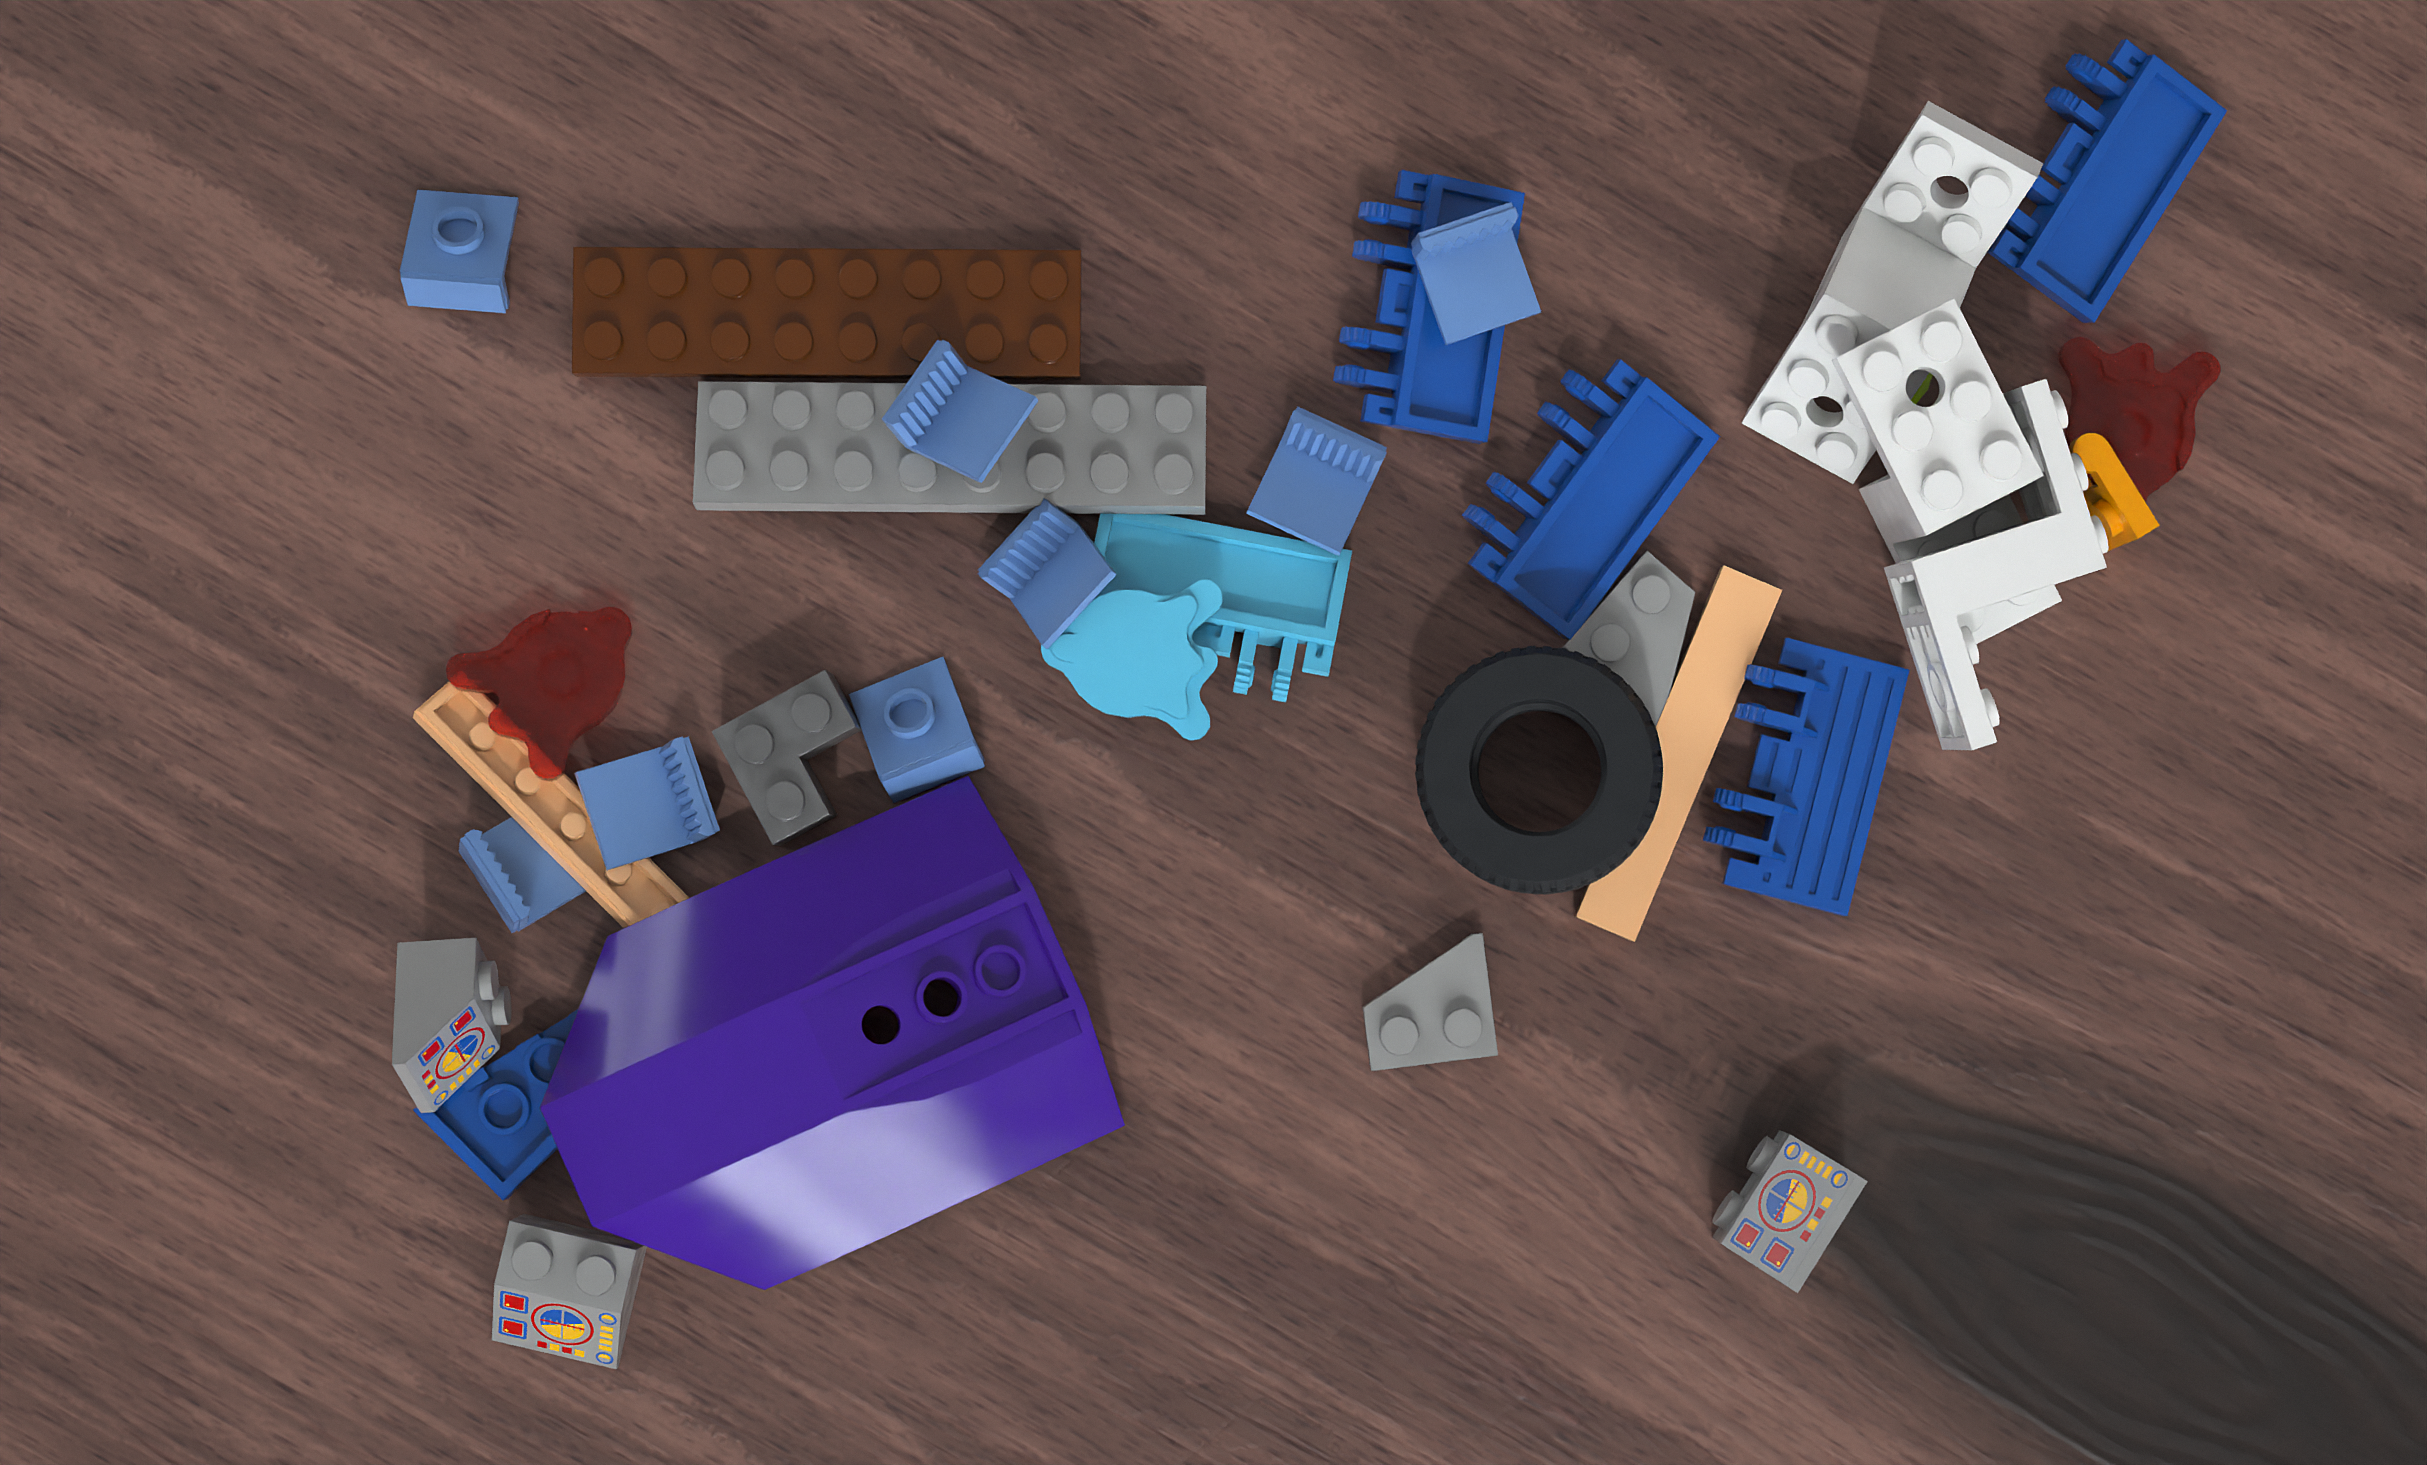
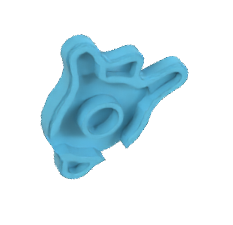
M1200 579L1183 590L1170 595H1155L1142 590H1114L1101 594L1093 599L1048 649L1041 645L1042 657L1049 666L1063 672L1077 693L1099 711L1125 718L1141 716L1158 718L1168 723L1183 738L1190 741L1200 740L1210 728V716L1200 699L1199 692L1202 685L1217 668L1218 658L1212 649L1196 645L1193 642L1192 636L1194 631L1221 607L1223 600L1221 589L1211 579Z

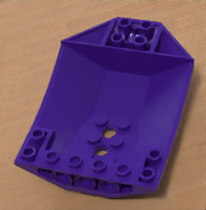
M969 776L800 848L609 935L606 938L539 1107L592 1227L762 1290H766L895 1233L1125 1126L1086 1002L1033 884ZM944 980L954 987L957 993V1005L949 1016H936L926 1008L923 1001V993L930 981ZM884 1006L896 1015L899 1027L895 1038L891 1042L876 1044L868 1040L864 1035L862 1019L871 1007Z

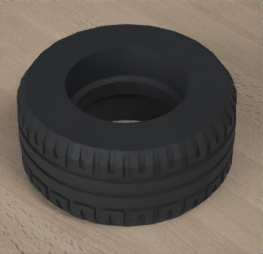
M1527 646L1526 648H1512L1511 651L1505 653L1501 651L1492 657L1482 659L1477 665L1473 664L1463 674L1461 673L1454 678L1455 681L1451 685L1448 684L1443 694L1434 702L1435 706L1428 713L1427 720L1420 732L1421 737L1418 740V751L1415 760V777L1421 808L1433 834L1450 856L1466 870L1492 885L1514 892L1535 895L1555 894L1579 889L1605 877L1624 863L1644 839L1654 820L1660 801L1663 781V759L1658 733L1649 711L1633 688L1621 676L1613 672L1605 664L1599 663L1598 660L1584 656L1577 651L1572 652L1566 648H1552L1551 646L1537 648L1536 646ZM1531 711L1558 713L1579 724L1593 740L1601 762L1599 788L1589 808L1569 825L1546 832L1522 830L1502 820L1486 802L1479 782L1480 757L1491 734L1510 718Z

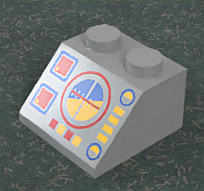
M477 938L397 943L392 1066L421 1113L435 1112L500 1049L501 1025H509L511 1022L512 1007L508 986H500L496 962L494 960H487Z
M1779 1130L1774 1140L1768 1136L1764 1137L1752 1153L1746 1168L1753 1173L1740 1194L1732 1190L1718 1207L1712 1223L1718 1226V1229L1712 1238L1798 1293L1868 1181L1794 1136Z
M522 1214L510 1220L494 1283L492 1340L617 1369L647 1247L613 1234L527 1214Z

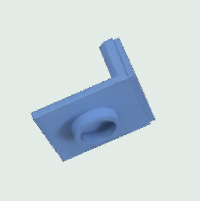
M417 190L400 267V278L408 306L506 313V309H509L510 300L504 275L519 205L518 197Z
M1512 202L1420 232L1411 242V251L1445 345L1541 313L1512 231V227L1518 218L1517 210L1515 207L1513 208Z
M937 340L882 420L907 449L982 483L1039 400L1034 395L967 366L949 342Z
M1297 406L1289 419L1279 446L1246 514L1339 556L1385 458L1387 447Z
M1043 498L1041 505L1036 506L978 569L981 579L1010 598L1036 638L1046 649L1057 640L1117 575L1082 526L1045 498Z
M944 657L849 694L878 777L893 803L985 767V759L973 736Z
M689 736L675 738L662 747L574 773L606 870L700 842L720 831Z
M512 817L483 834L482 831L473 829L460 839L459 853L511 933L519 932L586 892Z

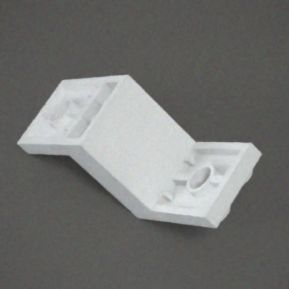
M1928 101L1841 237L1801 327L1749 406L1742 424L1853 484L1876 451V448L1831 360L1955 298L1960 308L1977 266L2038 178L2043 163ZM1942 176L1956 177L1965 183L1968 192L1961 195L1950 194L1938 185L1936 179ZM1915 370L1909 375L1906 381V393L1910 400L1929 372ZM1819 396L1832 398L1841 405L1843 411L1836 413L1827 412L1817 406L1813 398Z
M1955 298L1831 360L1888 472V475L1860 488L1859 491L1895 563L2023 523L2009 493L2044 475ZM1915 370L1927 371L1938 381L1939 395L1935 403L1930 407H1921L1914 404L1906 393V381ZM2051 585L1959 615L1957 618L1960 627L1967 626L1972 632L1976 644L2061 602L2062 599L2055 585Z
M2047 379L2003 394L2044 475L2019 488L2029 521L1884 567L1942 750H1975L1996 743L1997 740L1993 727L1999 725V714L1995 701L1987 688L1980 690L1973 668L1974 664L1979 663V652L1974 636L1967 626L1960 627L1957 616L2107 568L2103 554L2107 553L2109 548L2107 535L2100 519L2096 515L2090 516L2083 491L2088 489L2086 469L2077 453L2070 454L2063 429L2068 427L2066 407L2060 394L2056 390L2050 391Z

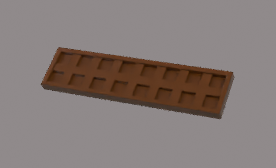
M573 247L572 374L576 377L910 379L936 341L944 340L952 345L967 366L996 379L1081 380L1082 253L1081 250Z

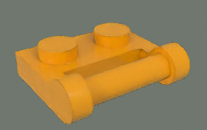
M2087 433L2077 437L2070 443V454L2077 453L2086 473L2091 474L2096 482L2095 485H2092L2088 478V489L2083 491L2090 516L2096 515L2103 524L2108 539V551L2137 540L2160 526L2112 447L2103 436L2097 433Z

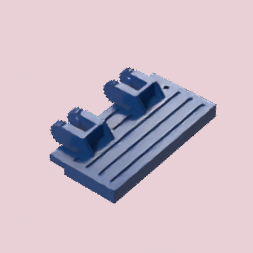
M2127 39L2120 40L2107 61L2110 66L2128 79L2126 83L2092 58L2080 53L2072 54L2065 65L2068 73L2104 101L2099 109L2095 110L2084 100L2079 99L2077 95L2065 88L2054 86L2050 89L2044 99L2045 103L2052 110L2056 111L2059 116L2069 122V124L2047 156L2041 170L2060 183L2061 186L2057 189L2038 175V178L2025 195L2026 198L2037 205L2033 214L2029 217L2017 208L2004 226V230L2000 232L1987 252L2082 323H2095L2227 112L2225 108L2156 55H2147Z
M1401 170L1398 172L1394 198L1420 203V210L1371 201L1360 203L1358 218L1374 225H1385L1409 230L1407 248L1383 244L1377 240H1358L1354 242L1352 257L1371 263L1411 270V273L1389 268L1384 269L1375 323L1402 328L1401 335L1359 327L1345 326L1341 328L1339 338L1341 344H1345L1353 349H1367L1390 354L1388 373L1349 364L1335 367L1333 377L1335 383L1392 394L1391 398L1365 394L1361 422L1475 444L1488 442L1505 325L1445 345L1411 251V242L1420 232L1512 202L1513 208L1515 207L1518 213L1516 223L1512 227L1514 237L1518 243L1525 193L1438 174L1425 175Z
M1617 359L1601 380L1622 397L1619 404L1584 376L1569 369L1560 381L1569 394L1582 401L1600 416L1590 431L1570 417L1566 410L1556 404L1553 405L1546 401L1537 412L1538 416L1546 424L1550 425L1551 428L1583 452L1580 455L1563 440H1557L1527 481L1529 486L1548 500L1544 506L1509 479L1493 472L1485 483L1486 486L1491 489V492L1497 498L1508 503L1526 517L1524 522L1514 534L1483 507L1470 504L1462 514L1467 522L1508 553L1507 557H1504L1488 543L1483 542L1467 564L1566 640H1571L1582 627L1720 438L1717 433L1649 378L1642 377L1621 359Z
M1784 638L1778 665L1804 671L1803 676L1750 664L1747 665L1744 678L1756 686L1769 689L1776 688L1798 694L1793 715L1773 711L1760 704L1747 702L1746 704H1737L1734 716L1743 721L1788 732L1786 741L1762 734L1759 736L1747 783L1748 788L1771 793V801L1721 788H1716L1713 802L1719 804L1721 808L1736 812L1746 811L1765 816L1766 821L1761 840L1737 834L1735 830L1729 828L1706 826L1703 841L1757 855L1755 864L1728 858L1722 884L1821 911L1848 916L1910 670L1810 643Z

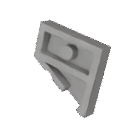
M1646 551L1592 612L1571 640H1568L1562 648L1572 652L1577 651L1584 656L1594 658L1621 676L1643 701L1656 726L1671 691L1695 591L1651 553Z
M1483 933L1470 934L1461 940L1460 943L1362 1006L1371 1071L1498 1055Z

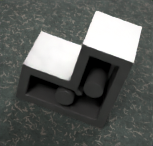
M823 670L711 731L772 845L782 846L837 816L808 759L860 732L862 729L832 673Z

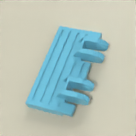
M1100 513L1094 544L1117 575L1096 597L1114 590H1142L1155 595H1170L1183 590L1197 580L1211 579L1221 589L1223 595L1222 605L1214 615L1194 631L1192 639L1196 645L1210 648L1218 656L1230 658L1234 632L1244 633L1233 692L1247 695L1248 688L1252 686L1255 672L1253 660L1256 644L1281 649L1278 669L1274 671L1270 689L1273 693L1272 700L1286 702L1297 643L1307 645L1302 672L1329 676L1352 550L1342 549L1340 555L1337 556L1306 541L1166 514Z

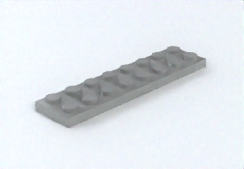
M698 381L693 504L696 510L1030 513L1036 506L1041 505L1043 498H1045L1064 513L1205 515L1206 386L1009 384L1036 396L1039 401L983 482L980 483L907 449L882 420L883 416L907 383Z

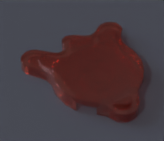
M2076 337L2070 339L2061 346L2058 353L2059 363L2070 380L2072 390L2071 406L2068 412V427L2065 428L2068 448L2070 443L2081 435L2097 433L2103 436L2112 447L2146 502L2150 494L2169 482L2177 472L2183 470L2189 460L2196 435L2195 408L2204 392L2218 379L2221 366L2212 354L2202 351L2188 356L2167 373H2161L2154 367V352L2146 343H2136L2118 353L2108 354L2087 338ZM2087 474V477L2091 481L2092 485H2095L2096 482L2094 481L2091 474Z
M605 607L593 612L578 611V613L566 611L551 612L550 609L532 614L513 627L506 638L490 650L460 653L451 657L446 665V675L450 684L457 690L497 695L499 697V704L488 717L491 731L500 737L518 740L526 744L530 767L536 777L543 781H555L561 778L566 771L569 752L575 741L585 732L599 725L615 709L622 696L625 683V650L632 638V625L629 617L622 610L615 607Z

